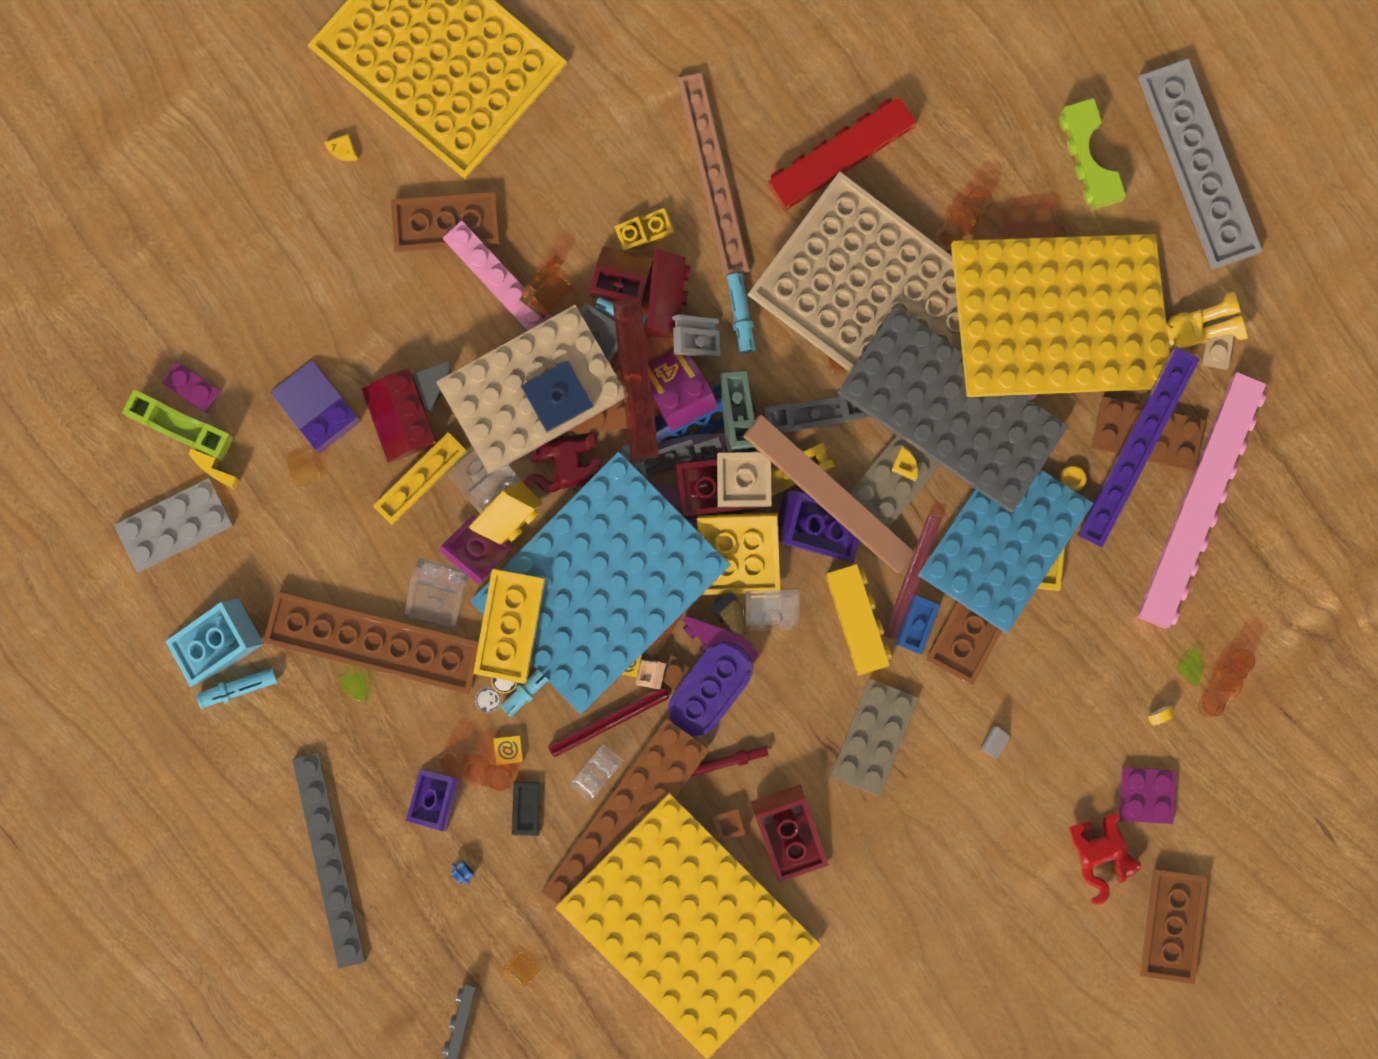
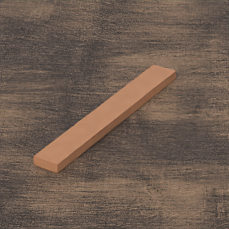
M703 72L677 77L724 278L734 273H750Z
M762 415L758 416L743 437L894 572L901 573L915 552Z

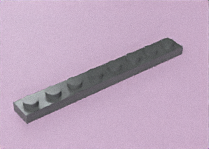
M317 753L292 759L338 969L366 962L320 754Z

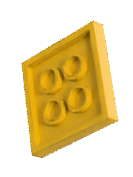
M777 513L699 515L697 517L698 531L731 564L702 595L729 594L730 592H733V594L781 592Z

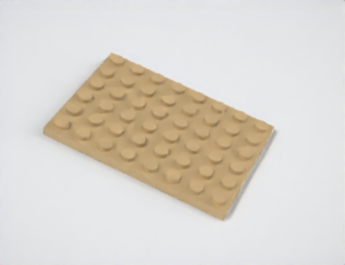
M840 171L748 293L749 297L849 372L852 371L895 306L962 352L952 256Z

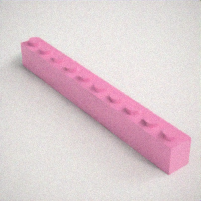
M1238 372L1231 377L1136 615L1137 618L1164 629L1169 628L1171 624H1176L1180 615V610H1177L1180 600L1184 601L1190 590V586L1187 585L1190 575L1195 576L1200 564L1199 561H1196L1199 552H1204L1208 545L1209 537H1206L1209 527L1213 528L1219 517V513L1216 512L1218 504L1224 503L1229 489L1225 488L1228 479H1233L1238 469V465L1235 464L1238 454L1243 455L1248 441L1244 439L1247 431L1253 430L1257 421V417L1254 416L1257 406L1262 407L1266 399L1267 393L1264 392L1265 383Z

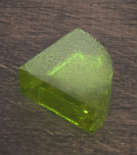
M1192 650L1175 668L1193 687L1198 685L1202 676L1201 658L1195 650Z
M366 675L339 676L340 685L349 697L367 702Z

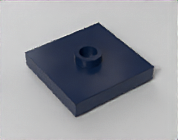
M568 360L521 385V389L546 433L593 408Z

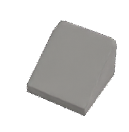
M993 727L982 744L981 751L998 759L1009 741V735L999 727Z

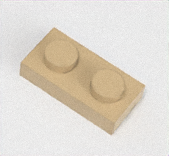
M1224 316L1210 320L1207 323V327L1227 321L1233 317ZM1234 335L1218 336L1209 339V342H1205L1201 366L1227 370L1229 368Z

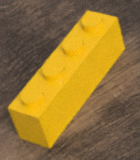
M856 564L827 573V583L857 676L888 667V661L892 660L888 644L883 645L880 635L884 634L880 619L875 620L872 610L876 609L872 594L867 595L864 587L865 584H868L864 569L859 570Z

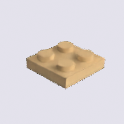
M761 452L717 453L718 507H771V461Z

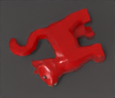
M1119 813L1103 818L1104 837L1093 838L1091 834L1093 824L1091 821L1068 827L1072 844L1079 853L1082 876L1088 885L1099 889V894L1091 898V902L1095 905L1105 903L1110 895L1109 886L1104 879L1093 875V869L1096 866L1113 860L1115 862V874L1119 883L1127 882V878L1134 876L1141 869V862L1129 854L1127 841L1117 827L1116 823L1120 820Z

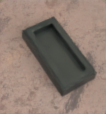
M540 782L513 783L512 835L539 836Z

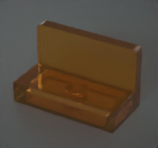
M556 255L526 285L519 299L542 318H546L573 288V284L558 274L564 261Z

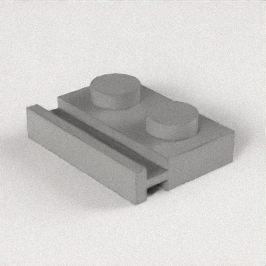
M687 315L672 316L676 325L673 328L674 354L706 358L721 357L719 331L716 330V324L719 323V319Z

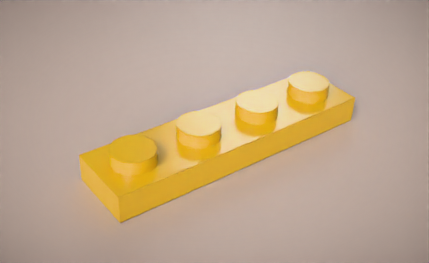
M448 432L373 507L393 526L467 453V450Z

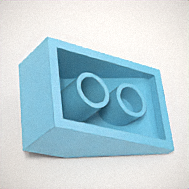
M239 598L220 602L165 641L190 687L197 685L243 659L264 644Z

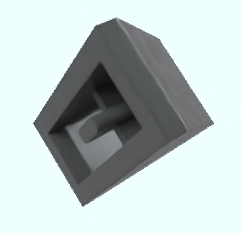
M448 361L412 374L424 407L432 415L442 395L436 381L451 374L454 369L453 364Z

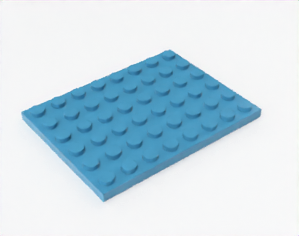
M618 452L501 570L546 579L531 664L536 669L538 668L543 676L549 679V683L580 714H583L731 564L621 452ZM489 583L470 601L483 615Z

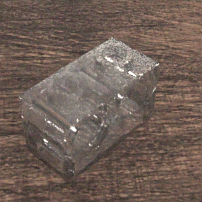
M602 744L569 786L591 803L624 761Z

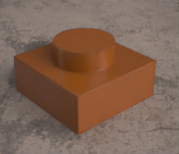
M671 655L665 662L662 681L676 691L691 669Z
M738 809L712 817L720 842L746 834Z

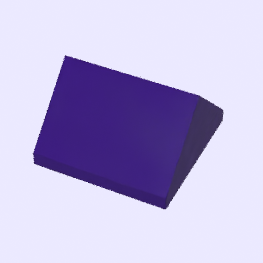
M420 769L406 821L446 831L460 779Z

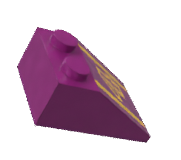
M673 350L636 369L671 432L718 408L713 392L690 356L674 354Z

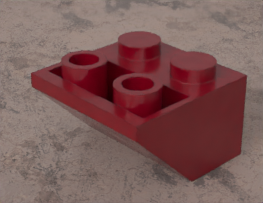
M602 246L590 287V297L598 299L600 296H603L615 303H624L641 309L653 258Z

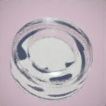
M483 687L476 693L475 704L480 711L493 713L500 708L502 697L493 687Z

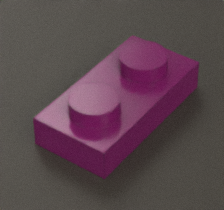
M178 362L175 363L162 382L163 385L205 413L209 411L221 393L220 390Z

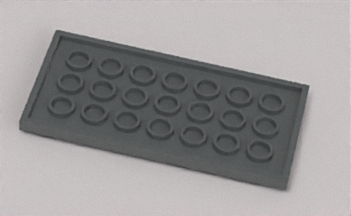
M896 306L892 309L837 392L844 399L1010 513L1014 512L1068 428V425L1024 395L967 397L962 352Z

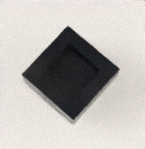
M730 592L728 595L724 594L717 598L711 609L719 622L723 623L742 609V606L733 592Z

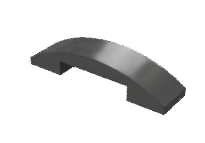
M842 396L763 408L765 419L781 433L826 427L871 417Z
M696 434L658 443L628 458V460L649 480L648 475L675 467L676 464L687 463L697 459L698 462L716 460L717 453H723L718 434Z

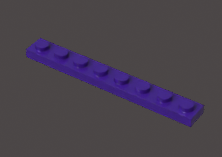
M1174 346L1077 534L1078 536L1103 547L1200 360L1198 357Z

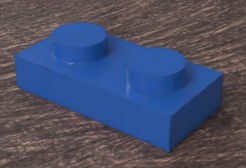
M913 595L895 645L922 655L940 605Z

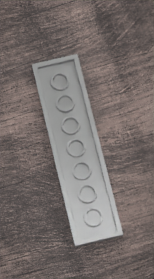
M1189 59L1140 75L1138 78L1211 270L1261 253L1260 243Z

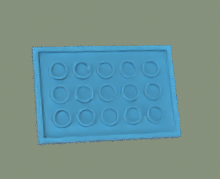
M1043 470L1039 471L1012 513L975 489L918 576L1007 634L1093 503Z

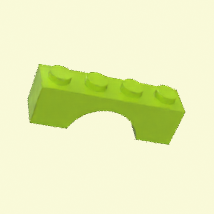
M1094 98L1064 107L1061 116H1059L1061 129L1067 131L1069 137L1067 141L1068 151L1071 156H1075L1077 162L1075 172L1077 178L1083 180L1085 186L1083 196L1086 204H1090L1093 211L1122 202L1126 194L1118 171H1109L1100 167L1093 160L1089 151L1090 136L1102 123Z
M133 389L122 412L128 418L219 461H223L234 439L230 434L191 418Z

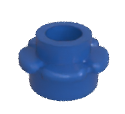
M462 859L456 864L453 862L451 874L459 884L463 882L470 884L469 881L475 874L469 865Z

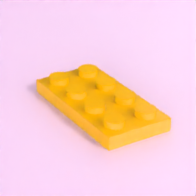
M492 569L473 674L523 684L527 683L545 578Z

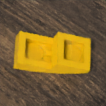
M190 449L189 455L207 474L232 489H237L240 480L232 475L216 470L219 463L216 458Z

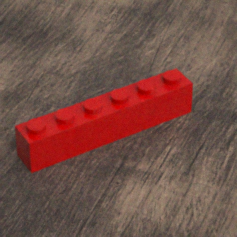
M897 97L894 100L888 98L878 106L879 110L873 114L867 112L856 120L858 122L851 128L845 126L835 133L836 137L831 141L823 140L813 148L814 152L807 156L801 154L791 162L793 165L786 170L780 168L770 175L771 179L768 181V188L784 212L831 183L839 171L842 174L848 172L913 130L916 120L901 98Z

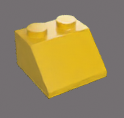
M521 481L502 491L469 527L472 531L496 543L502 544L508 540L513 542L523 533L520 528L525 523L531 524L540 515L537 510L543 503Z

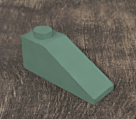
M747 371L721 373L720 382L727 452H756L757 449L743 437L755 421Z

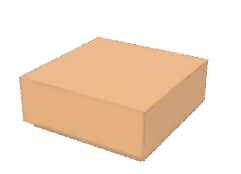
M641 659L635 685L660 690L666 664Z

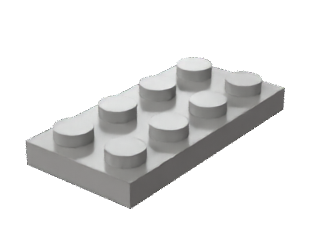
M210 478L114 525L137 573L233 526Z

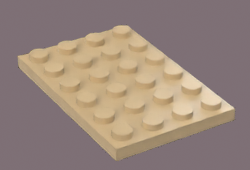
M576 305L436 381L489 475L628 397ZM568 360L593 408L546 433L521 389V385Z

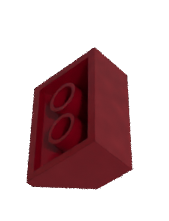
M654 249L647 326L648 336L674 339L673 328L676 325L672 316L681 315L682 306H687L688 291L683 290L684 280L689 281L690 265H685L686 257Z
M409 368L386 375L362 389L387 463L430 449L436 444L427 414Z

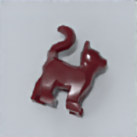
M589 433L582 440L564 438L549 441L534 449L532 456H530L531 462H544L550 458L555 459L556 479L549 482L542 475L530 474L522 482L530 490L531 486L536 484L545 492H556L573 486L584 487L600 471L598 459L591 460L589 465H581L579 459L581 452L596 446L594 434Z

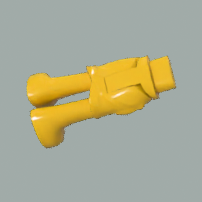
M1235 291L1226 294L1223 302L1210 308L1199 309L1192 313H1178L1172 316L1166 322L1169 349H1172L1174 346L1178 348L1194 346L1209 342V339L1223 335H1234L1238 340L1248 339L1242 315L1204 327V322L1241 313Z

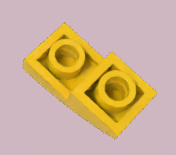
M666 208L641 218H633L615 226L623 251L649 244L675 233Z

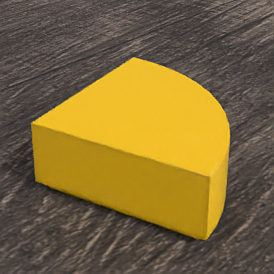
M349 133L324 142L329 152L336 158L344 161L358 160Z
M902 446L891 471L916 481L918 476L917 462L911 451Z

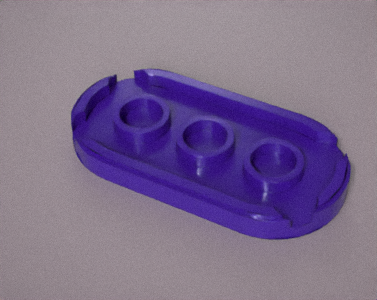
M721 642L711 646L672 695L669 701L671 722L690 736H699L711 732L751 680L753 665L748 653L739 645L731 642Z

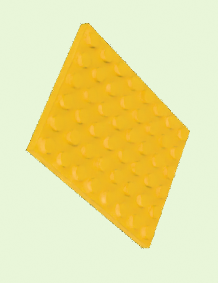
M347 0L308 44V47L465 180L567 65V61L495 0Z
M1156 234L953 241L951 243L967 397L1153 389L1170 356Z
M670 793L555 906L706 1059L821 945Z

